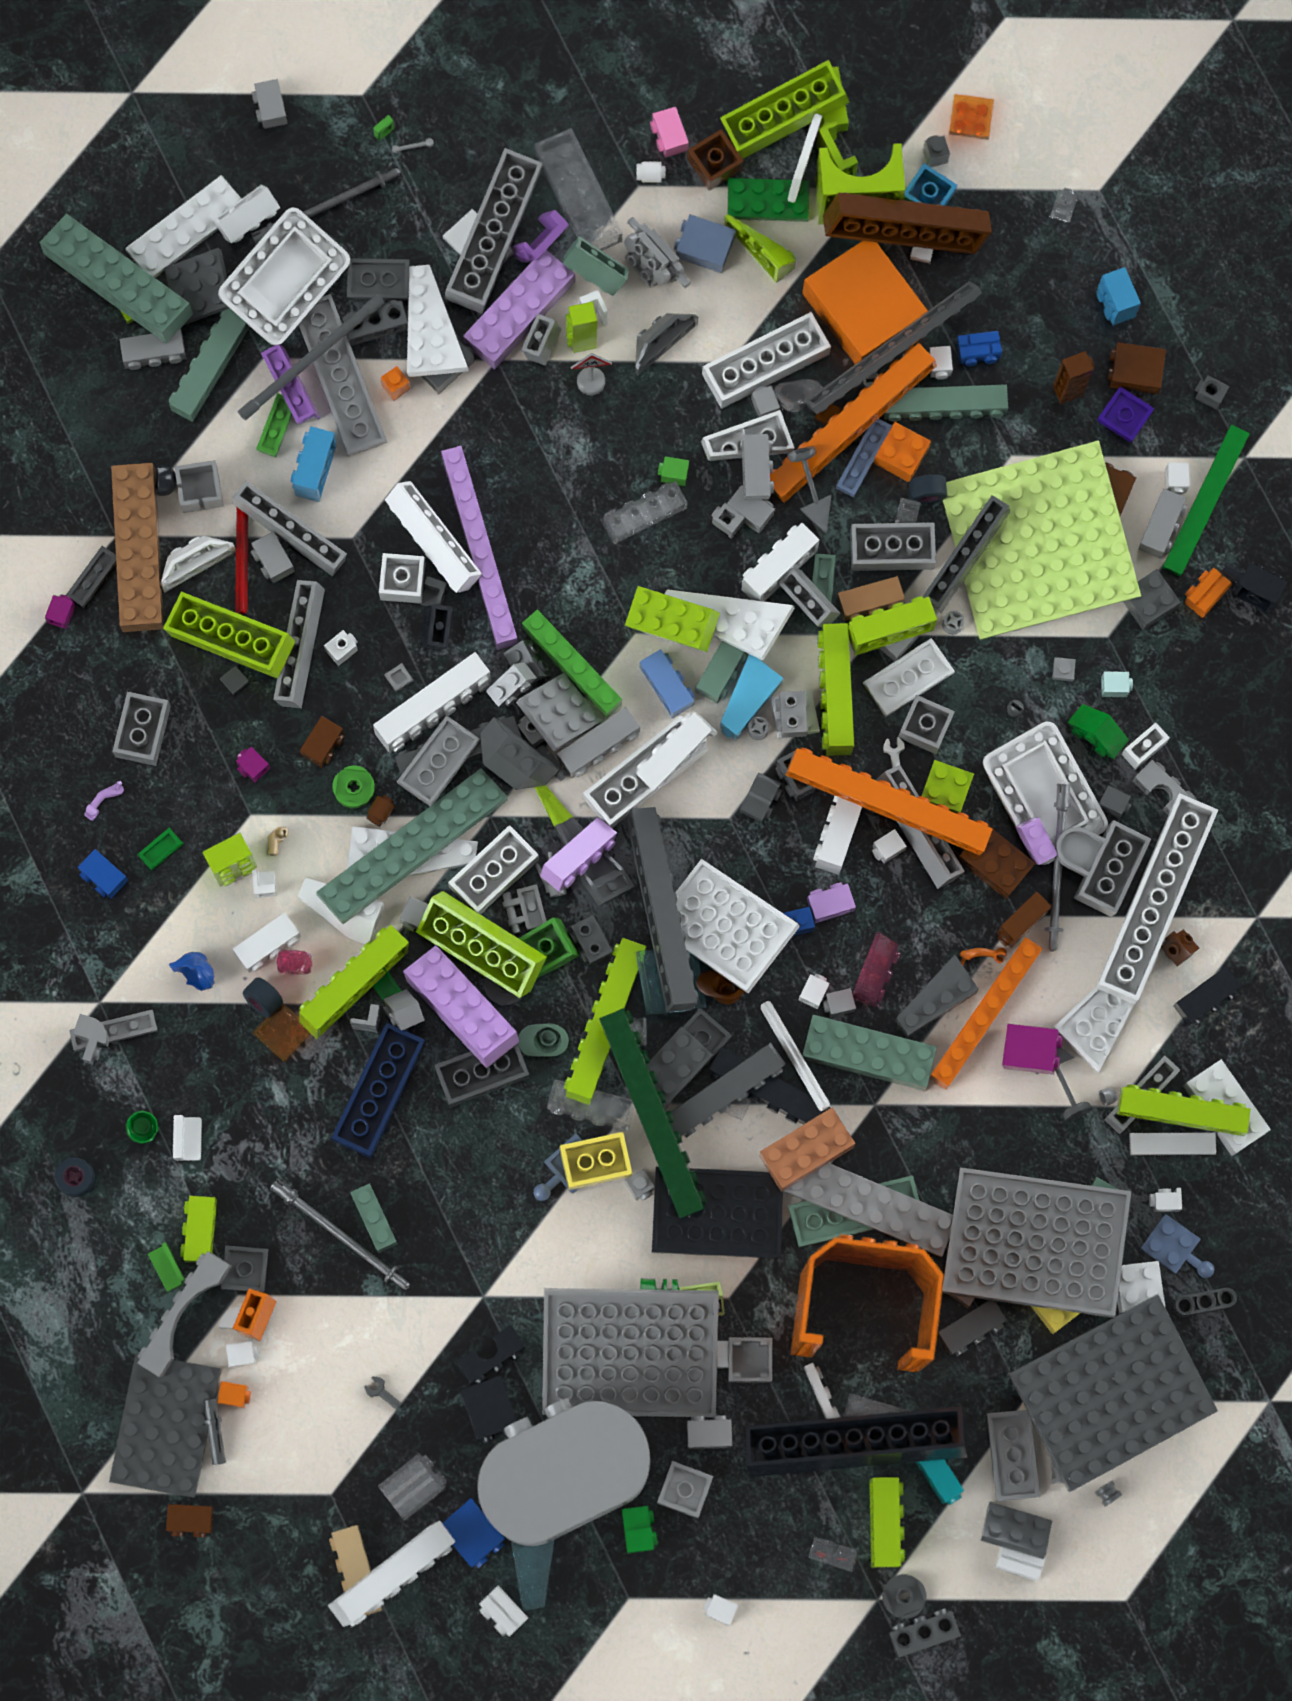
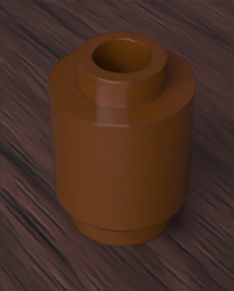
M384 794L382 797L377 796L367 812L368 816L366 819L381 827L382 823H386L395 806L392 804L394 801Z

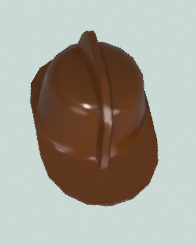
M709 970L703 972L696 980L697 988L701 993L714 997L716 1001L724 1005L733 1004L740 1000L741 995L745 992L716 971Z

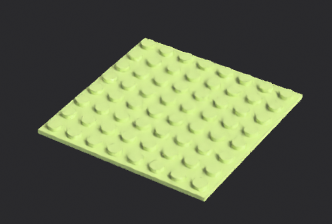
M1099 440L946 482L947 498L943 502L955 548L991 495L1009 505L1011 511L964 579L980 640L1141 597Z

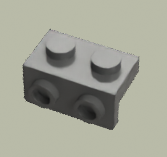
M522 640L504 652L510 666L525 662L537 677L531 685L542 678L550 676L548 665L542 660L539 648L532 640Z

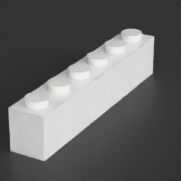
M412 482L397 483L385 499L391 511L397 515L402 525L407 528L414 541L420 545L425 555L436 566L437 571L449 583L450 588L456 593L468 591L482 573Z

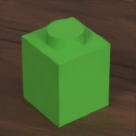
M665 456L664 463H660L658 475H661V482L685 486L689 460Z

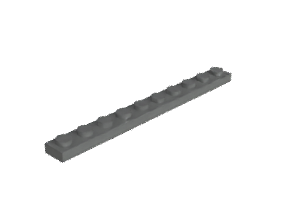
M970 281L807 399L805 401L807 406L816 414L826 410L831 403L841 399L852 388L859 386L864 379L875 374L883 365L893 361L894 357L901 352L908 350L913 343L923 339L928 332L941 326L946 319L957 314L968 303L975 301L982 294L979 287Z

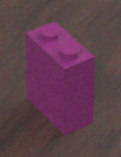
M1007 1024L1002 1061L1003 1068L1055 1075V1069H1059L1060 1057L1057 1056L1058 1048H1062L1063 1036H1060L1058 1029Z

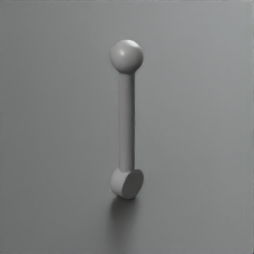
M428 138L425 142L400 147L395 145L392 147L393 153H398L401 150L421 146L432 147L434 143L431 138Z

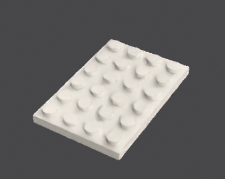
M703 859L699 861L676 891L677 910L681 913L680 924L682 931L685 932L686 950L747 993L751 991L800 927L798 923Z

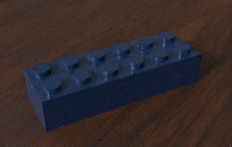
M386 1022L331 1137L333 1142L372 1159L426 1045L424 1039L405 1030L401 1031L398 1027Z

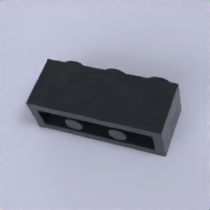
M1225 966L1176 1002L1173 1007L1188 1026L1192 1023L1198 1025L1206 1019L1204 1015L1207 1012L1211 1011L1214 1013L1223 1006L1221 1002L1226 998L1230 1001L1239 995L1237 990L1242 986L1228 967Z

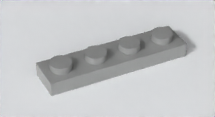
M153 1010L101 1022L108 1032L109 1043L158 1031ZM74 1029L69 1030L74 1051L86 1049L88 1041L75 1037L73 1034Z

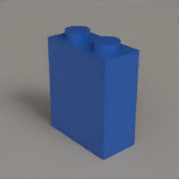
M472 1499L468 1500L442 1523L455 1541L452 1545L472 1568L475 1565L478 1568L481 1567L488 1560L486 1556L491 1551L497 1553L504 1546L503 1541L505 1538L494 1528Z

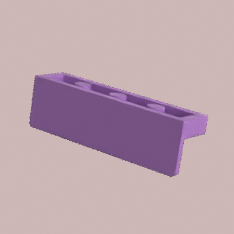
M274 345L261 353L275 381L293 366L287 351L281 345ZM299 375L280 390L298 425L313 417L321 418Z

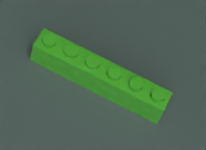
M538 609L522 623V630L567 675L571 682L606 719L622 705V698Z

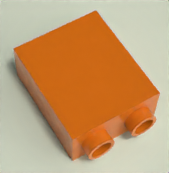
M860 242L804 280L802 294L854 364H857L928 312L877 242Z

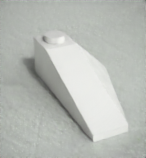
M305 877L298 895L300 900L320 914L348 939L364 945L367 942H371L384 909L382 902L375 900L345 924H342L316 894L326 884Z

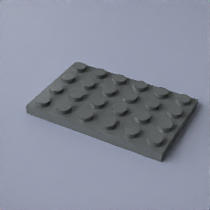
M136 1353L109 1482L195 1498L208 1438L207 1425L204 1423L206 1415L203 1400L216 1398L221 1368L173 1360L163 1377H158L138 1364L140 1360L138 1358L139 1353Z

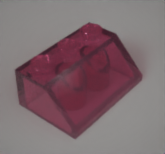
M879 932L874 937L852 994L854 999L875 1006L877 1001H882L885 990H882L884 982L889 983L893 973L889 969L892 962L897 963L900 952L897 951L899 944Z

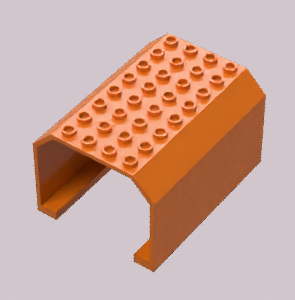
M841 1234L838 1238L835 1237L810 1256L800 1274L790 1355L812 1358L822 1345L823 1335L805 1333L813 1269L825 1260L907 1271L923 1291L917 1348H911L898 1360L897 1370L919 1372L934 1360L944 1275L924 1249H919V1245L906 1244L904 1247L897 1246V1242L884 1241L882 1244L875 1243V1239L862 1238V1240L858 1241L853 1240V1236Z

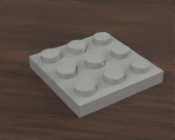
M565 673L524 695L516 702L553 751L597 727L602 722Z

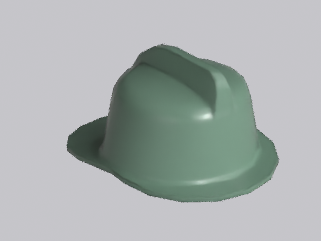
M552 1023L528 1025L518 1035V1046L528 1056H558L567 1049L569 1043L566 1031Z

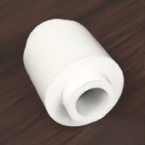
M642 162V164H637V180H642V182H661V178H665V166H661V162Z

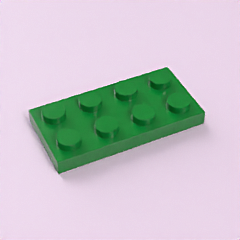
M728 178L727 214L737 220L808 222L809 180H802L797 199L793 203L788 201L793 180Z

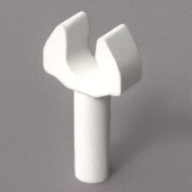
M899 737L897 738V748L893 749L890 747L888 738L883 746V752L891 756L892 768L900 765L899 754L905 749L904 743Z

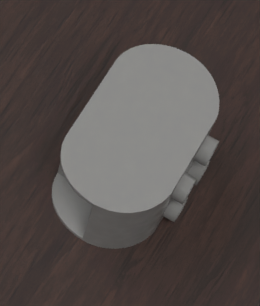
M565 1398L544 1409L548 1418L546 1421L532 1427L528 1417L505 1427L504 1430L508 1439L499 1443L491 1450L483 1462L478 1479L480 1504L487 1519L494 1528L507 1539L517 1544L539 1546L635 1499L644 1488L648 1478L650 1452L642 1428L628 1412L616 1405L600 1401L584 1402L572 1407L568 1398Z

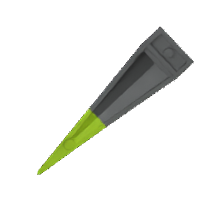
M546 785L534 787L563 845L566 846L584 828ZM606 851L602 853L601 858L595 864L592 862L583 875H579L586 891L589 890L598 906L631 891L635 887L625 870Z

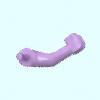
M118 781L117 784L100 791L92 803L87 806L84 815L88 819L94 820L99 814V810L96 808L104 799L123 793L122 782Z

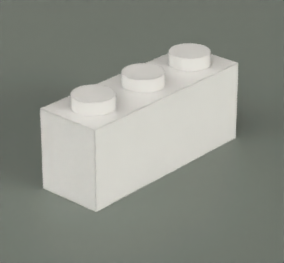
M260 185L213 219V222L225 240L235 243L240 241L244 237L243 234L247 231L258 228L260 222L265 218L273 217L280 206L269 189Z
M284 912L234 947L233 951L248 972L252 970L256 972L264 966L263 963L266 960L277 958L282 953L281 950L286 946L289 948L294 946L299 941L298 938L301 935Z

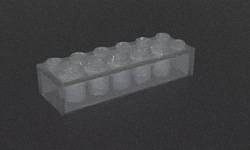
M572 128L536 143V157L539 162L543 163L542 169L576 239L580 236L601 251L621 243L623 233Z

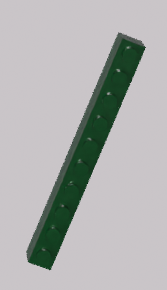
M625 1008L599 1018L679 1218L704 1209V1203H707L703 1191H698L696 1183L699 1182L695 1171H690L688 1163L691 1161L687 1151H682L680 1143H682V1138L679 1131H674L673 1116L670 1110L666 1111L664 1103H666V1099L662 1090L658 1092L656 1083H658L657 1076L654 1070L650 1072L648 1067L650 1059L647 1052H642L639 1044L642 1043L639 1032H634L631 1024L634 1023L630 1011L626 1012Z

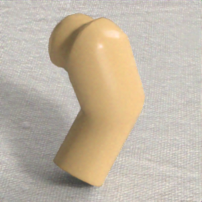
M278 827L269 834L268 855H279L278 844L289 835V830L286 827Z

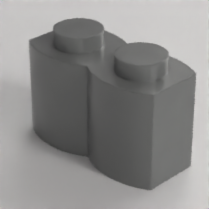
M758 772L739 812L761 823L764 818L768 820L773 811L770 805L773 800H778L782 789H779L781 783Z

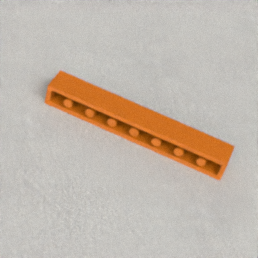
M1027 937L1023 939L929 1079L947 1090L1043 948Z

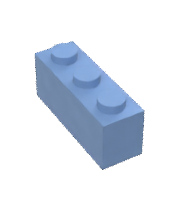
M660 649L640 661L639 667L670 716L674 718L694 705L693 699L695 696L689 687L686 688L682 683L684 679L678 670L675 671L671 666L673 661L668 653L664 654Z

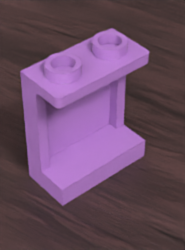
M556 210L543 213L537 219L545 229L530 246L524 242L516 244L511 248L514 251V256L520 262L526 263L537 260L567 228L569 224Z

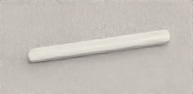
M770 1001L763 1003L761 1010L818 1109L824 1111L830 1107L828 1099Z

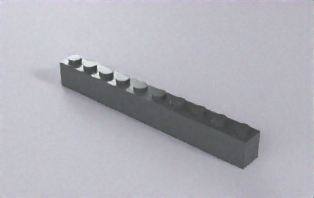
M656 807L632 808L626 816V822L666 1011H689L698 1002V992L694 989V973L690 970V955L685 947V932L682 931L680 924L681 913L677 910V894L673 891V876L668 868L669 857L665 853V839L660 831V816L656 812Z

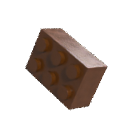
M994 829L985 851L981 855L964 850L958 858L961 864L1006 900L1035 865L1034 861Z

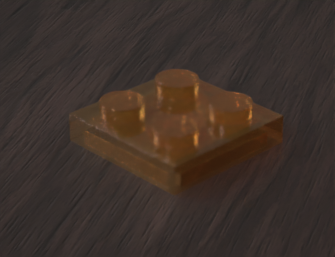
M954 94L949 134L989 140L994 99Z
M284 1003L253 1032L283 1062L311 1034L299 1022V1017Z

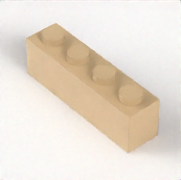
M358 1525L333 1532V1538L329 1539L332 1551L337 1550L339 1559L335 1560L338 1572H343L345 1578L344 1581H341L344 1592L371 1572ZM380 1606L378 1609L370 1613L366 1612L365 1615L367 1616L376 1612L382 1611V1607Z

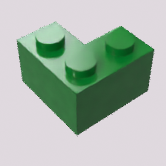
M1084 704L1080 706L1067 722L1073 729L1071 731L1073 735L1079 739L1083 737L1096 747L1095 751L1102 757L1108 756L1114 759L1129 741L1109 714Z
M648 1506L622 1509L627 1554L653 1551V1546L657 1545L656 1532H652L650 1524L654 1523L653 1510L649 1511Z

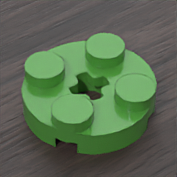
M348 766L335 776L333 792L337 801L343 806L360 808L366 806L372 799L375 792V783L371 774L365 768ZM353 782H357V786H360L355 792H351V789L348 788V785H352Z

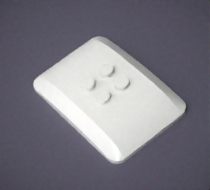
M289 208L221 285L218 295L223 303L268 343L280 345L348 267L350 257L341 246L301 210Z
M1043 722L984 757V769L1015 827L1033 817H1039L1055 848L1058 811L1054 807V803L1057 797V784H1070L1069 803L1071 808H1068V811H1066L1065 830L1072 827H1082L1100 835L1107 829V818L1054 723ZM1055 857L1042 863L1041 865H1046L1053 862Z

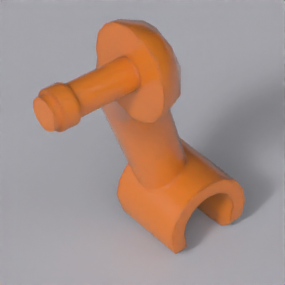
M1002 947L997 950L987 948L968 949L960 953L962 957L960 962L964 966L966 960L986 956L994 958L997 963L1001 964L1004 959L999 957L998 954L1007 956V951Z

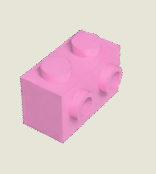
M676 107L653 113L652 122H650L653 134L657 133V146L660 152L663 151L665 158L687 151L689 142Z

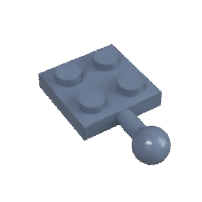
M575 1134L563 1145L579 1142L582 1139ZM560 1149L544 1161L555 1176L546 1184H539L535 1187L534 1196L540 1201L547 1200L550 1197L551 1190L560 1182L568 1189ZM573 1189L569 1191L572 1194H574L578 1189Z
M1167 1214L1164 1215L1141 1247L1143 1252L1154 1260L1159 1261L1161 1265L1174 1274L1178 1272L1185 1260L1197 1268V1272L1202 1278H1209L1214 1274L1212 1263L1208 1261L1202 1262L1191 1254L1201 1239Z

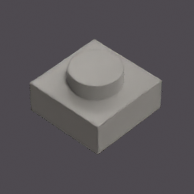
M1055 657L1052 679L1073 681L1076 659Z

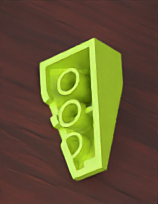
M729 214L725 216L724 225L736 230L735 237L776 283L795 269L796 258L790 250L786 251L780 244Z

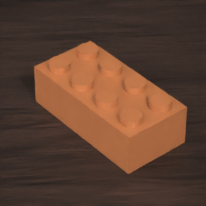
M832 1107L761 1150L759 1157L782 1192L855 1147L856 1143Z

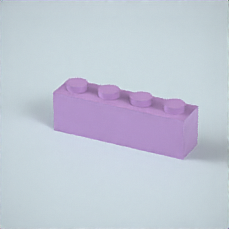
M597 817L544 864L540 876L557 891L562 890L565 886L568 888L574 882L577 875H583L592 862L595 864L601 858L604 851L609 852L616 843L614 839L617 832Z

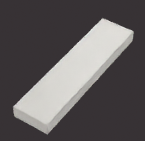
M1215 1133L1129 1134L1130 1155L1216 1154Z

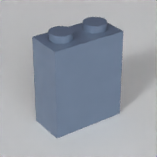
M690 214L688 220H684L680 229L683 232L681 239H676L673 248L676 250V255L681 260L722 273L735 239L736 230Z

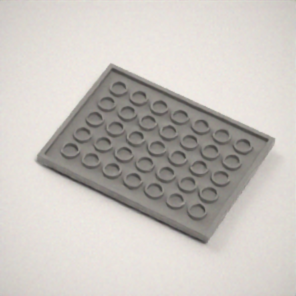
M960 1168L942 1293L1115 1318L1131 1191Z
M544 1288L542 1415H546L544 1411L546 1407L568 1398L572 1407L590 1401L607 1402L622 1408L631 1416H716L719 1291Z

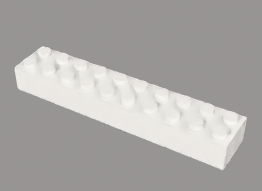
M1178 794L1095 988L1134 1005L1139 1000L1218 809L1183 794Z

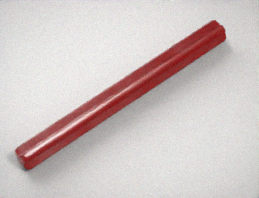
M236 507L235 613L243 615L247 613L249 515Z

